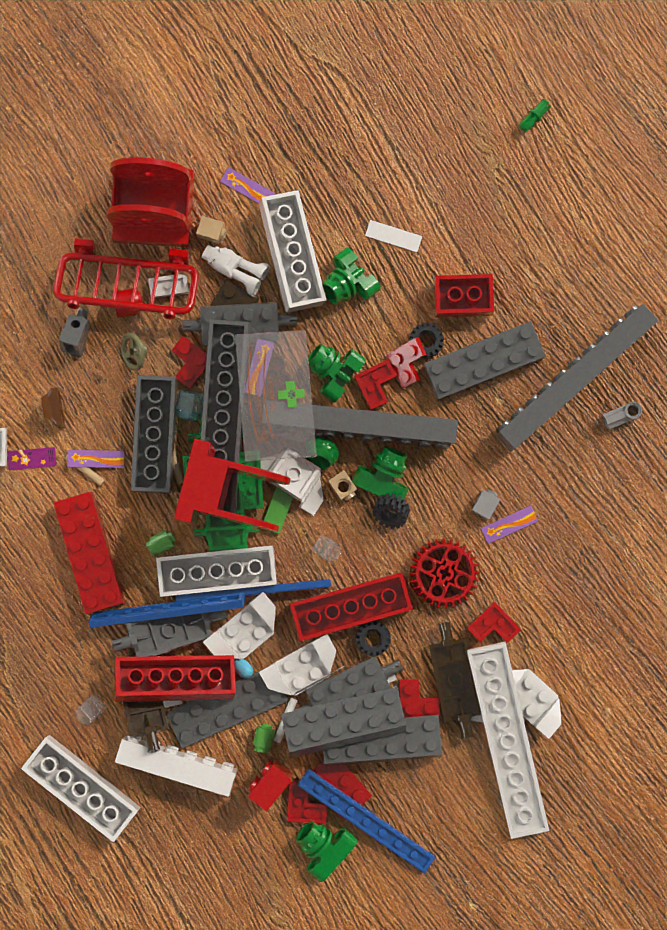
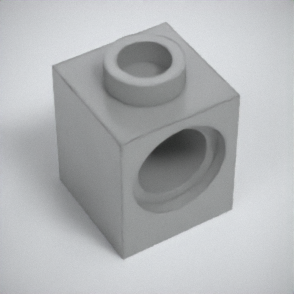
M489 489L481 491L471 512L489 520L500 501L497 498L498 494Z

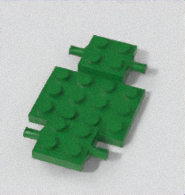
M200 417L201 427L199 433H188V437H191L188 438V442L194 441V438L201 440L202 417ZM253 429L242 430V437H253ZM260 451L240 452V464L261 469ZM190 455L183 456L184 477ZM239 475L236 514L245 516V510L264 509L262 480ZM206 516V527L194 529V532H202L194 533V537L206 536L209 551L248 548V533L260 532V529H252L257 527Z

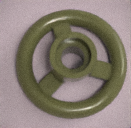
M127 333L123 337L121 342L123 360L128 368L137 371L144 364L148 353L147 346L134 333ZM130 339V347L127 351V342ZM130 357L134 358L137 361L136 365L131 363V361L129 360Z

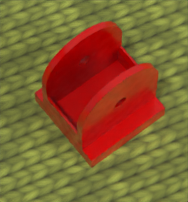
M130 157L112 161L110 165V172L113 175L111 207L107 209V218L113 227V242L189 247L194 170L187 169L171 161L155 158Z
M194 438L174 519L197 526L199 514H204L278 532L279 525L223 511L232 473L283 485H290L291 478L260 468L215 458L216 449L211 442Z

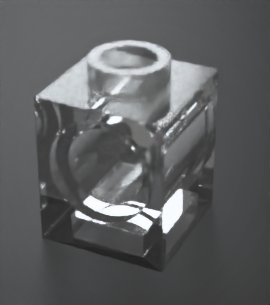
M323 534L320 535L311 550L329 562H332V560L337 561L342 553L339 550L341 546Z
M93 694L75 710L76 718L81 724L84 725L86 723L88 726L107 707Z

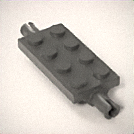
M277 302L200 306L201 318L199 320H182L183 332L200 331L202 333L203 345H208L210 319L249 322L248 343H255L257 339L268 342L279 341L278 328L280 326H297V314L280 315L277 313Z
M225 610L130 622L126 623L128 636L112 640L111 644L114 647L115 653L131 647L136 657L156 656L206 640L212 635L209 627L211 622L226 619L227 615L224 612Z
M376 656L306 689L310 699L309 703L294 709V711L391 689L387 681L388 677L403 671L402 666L394 668L400 665L398 659L382 667L379 665Z

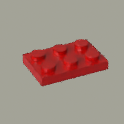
M323 760L312 770L361 805L372 797V794L347 765L325 766ZM336 813L337 816H338L343 822L346 820L344 817H342L341 815H339L338 813Z

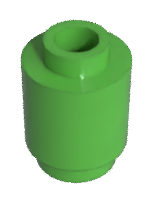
M163 530L149 538L146 545L153 556L156 554L160 555L174 547L173 542L176 539L171 531Z
M261 723V726L256 727L253 742L255 746L254 751L269 753L270 749H272L276 731L272 729V725Z

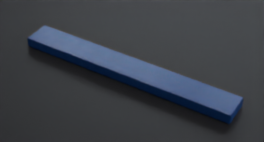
M325 579L176 595V601L244 593L247 596L261 594L262 592L266 594L324 588L331 586V580Z
M244 593L93 612L89 625L92 628L243 608L245 595Z
M308 768L297 783V786L424 874L436 858L435 855Z

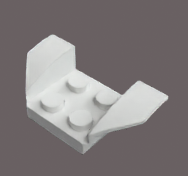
M289 448L279 454L262 458L261 469L291 478L290 485L272 484L301 502L299 507L314 516L324 501L320 481L321 468Z
M262 592L203 643L214 656L234 655L235 659H244L274 634L275 605Z
M326 634L276 661L259 673L268 689L294 695L296 691L330 674L336 649Z
M530 669L512 670L522 715L549 739L561 725L558 695Z

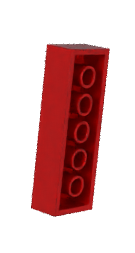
M90 491L53 502L85 614L126 603L94 493Z
M402 572L290 603L300 641L413 610Z
M234 655L116 657L114 662L115 702L233 700L236 694Z

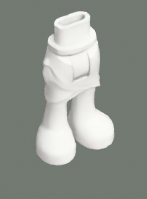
M207 245L201 256L216 271L230 279L234 278L242 282L246 286L247 293L251 296L256 295L261 285L259 279L264 280L270 269V265L249 262L226 247L219 248L216 246L214 248ZM239 266V267H241V268H243V269H245V270L251 272V273L254 274L257 278L252 277V276H249V275H247V274H245V273H243V272L237 270L236 268Z

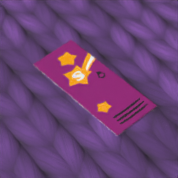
M55 447L7 451L9 470L56 466Z

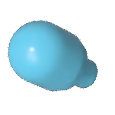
M234 658L235 672L244 679L250 678L253 675V667L244 659Z

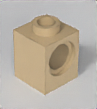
M202 216L196 235L200 239L219 244L221 239L224 240L227 229H225L224 222Z
M345 470L328 480L340 500L345 499L348 501L356 495L354 492L357 488ZM339 483H348L349 490L347 492L339 491Z

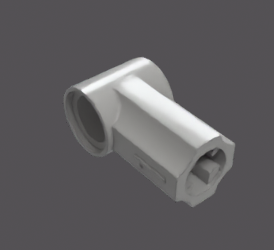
M630 402L627 405L602 414L603 421L608 430L640 417L642 407L637 402ZM632 406L637 410L636 416L628 414V407Z

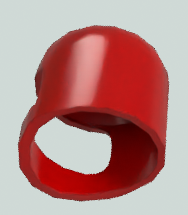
M133 288L127 290L117 289L115 300L131 302ZM137 290L135 302L143 303L142 295ZM116 308L117 318L135 316L141 313L139 310Z

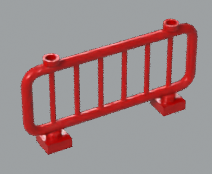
M75 238V252L64 254L58 262L53 294L59 301L68 303L67 306L71 309H78L79 304L164 313V318L172 320L175 318V314L185 315L189 313L195 305L199 274L193 266L189 265V250L170 248L169 263L95 255L94 240ZM70 260H78L80 264L73 296L64 295L61 293V286L66 263ZM84 261L99 263L92 298L77 296ZM103 263L118 265L112 300L96 298ZM122 265L137 267L131 302L115 300ZM141 267L156 269L150 304L135 302ZM160 269L175 271L169 306L154 304ZM187 272L191 274L187 304L184 307H173L178 273Z

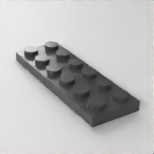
M260 671L253 673L248 679L242 678L235 681L236 694L233 700H193L166 714L181 748H184L288 701L285 693L268 689L259 673Z

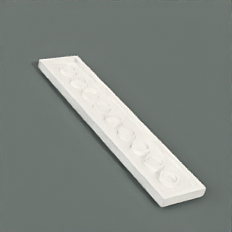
M506 642L467 650L510 837L513 839L549 831Z

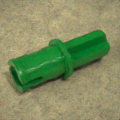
M542 99L533 110H529V114L520 122L519 128L523 132H527L536 122H540L541 117L551 108L549 102Z

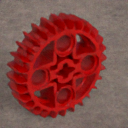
M442 538L441 543L434 539L435 545L428 541V548L422 545L421 549L423 552H415L419 556L418 559L412 558L416 564L409 566L414 569V572L409 573V575L415 578L410 581V583H416L413 590L419 589L420 592H418L417 596L424 595L422 601L425 602L429 599L430 606L436 602V607L439 608L442 603L444 609H447L448 603H450L451 607L455 608L454 602L456 601L459 605H462V598L468 601L466 595L474 594L470 589H477V586L473 584L474 581H480V579L475 577V574L480 573V571L475 570V567L479 566V564H473L477 557L469 556L472 550L466 552V544L459 547V540L453 544L452 538L449 539L448 543H446L445 538ZM446 549L440 561L428 557L435 550ZM450 550H454L457 553L455 561H450L447 557ZM461 557L467 563L469 575L457 569ZM424 560H429L432 563V568L429 571H425L422 568ZM445 561L444 566H443V565H440V566L437 567V569H436V563H437V564H442V563ZM445 568H447V573H449V576H445L444 579H442V574L440 573V570H444ZM420 572L432 577L428 590H426L421 581ZM459 576H465L467 579V584L464 587L459 586L457 583ZM453 578V583L447 582L446 585H444L445 581H450ZM435 585L440 586L442 589V593L439 596L432 594L431 590ZM449 585L461 590L455 596L443 598Z

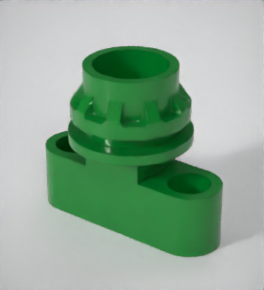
M348 247L333 256L332 260L337 268L327 275L326 281L322 283L326 298L333 304L347 301L356 295V291L363 299L368 300L381 290L379 282L372 274L366 278L363 274L364 268H358L354 262H356L358 257Z
M321 343L311 352L306 364L311 367L312 373L317 375L320 380L326 376L329 377L319 393L332 403H335L345 391L343 386L350 382V377L354 372L358 373L366 359L352 348L339 361L341 353L339 351L335 352V349L332 347H325Z
M384 446L382 452L378 453L375 457L377 461L374 460L372 462V466L377 469V472L364 466H358L352 482L356 486L378 496H385L386 493H389L391 496L393 493L395 497L401 496V500H403L409 488L392 479L393 477H403L402 472L406 469L405 460L407 456L394 448Z
M313 821L306 823L296 836V842L300 844L301 851L309 859H312L306 870L319 882H323L353 850L358 841L345 828L339 829L332 837V832L329 829H326L323 825H317Z

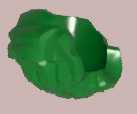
M324 436L309 437L305 441L306 459L313 461L321 470L330 468L338 460L339 451L331 439Z

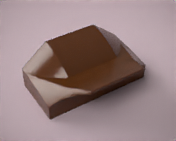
M56 387L50 388L49 392L41 398L44 418L51 421L57 428L66 427L60 390Z

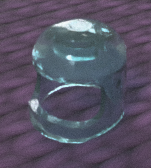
M179 390L175 406L176 415L186 421L199 420L203 413L204 395L189 390Z

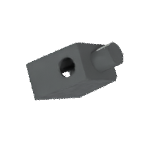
M79 308L76 316H68L59 338L63 352L78 357L82 356L90 331V325L87 320L89 312L87 310Z

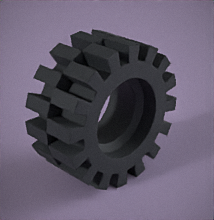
M425 322L417 325L412 330L409 341L417 337L420 338L422 334H430L433 337V345L428 348L423 347L427 354L423 358L426 359L427 357L432 358L439 353L444 344V336L437 325L434 326L433 323L427 324Z
M386 493L385 496L381 495L373 509V517H375L376 522L380 521V525L385 524V528L390 526L391 529L403 527L410 513L409 504H406V500H401V496L395 497L393 493L391 496L389 493Z
M371 621L364 623L357 630V646L366 655H381L390 646V632L380 622ZM370 631H377L381 636V641L376 646H370L366 642V635Z

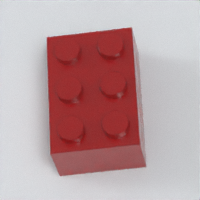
M493 274L435 276V318L492 316L494 313Z
M276 758L272 762L269 760L264 765L260 773L261 776H256L248 788L250 791L248 797L266 812L292 781L293 772Z

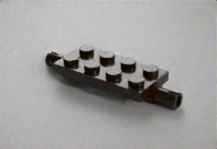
M450 621L445 622L446 630L444 623H439L442 641L428 646L444 722L456 720L459 723L461 739H467L466 730L468 737L472 738L474 736L470 724L471 717L482 715L467 653V650H469L467 638L456 640L453 638Z
M131 647L126 649V657H136ZM163 701L122 702L129 738L145 736L148 753L160 751L157 733L169 730Z

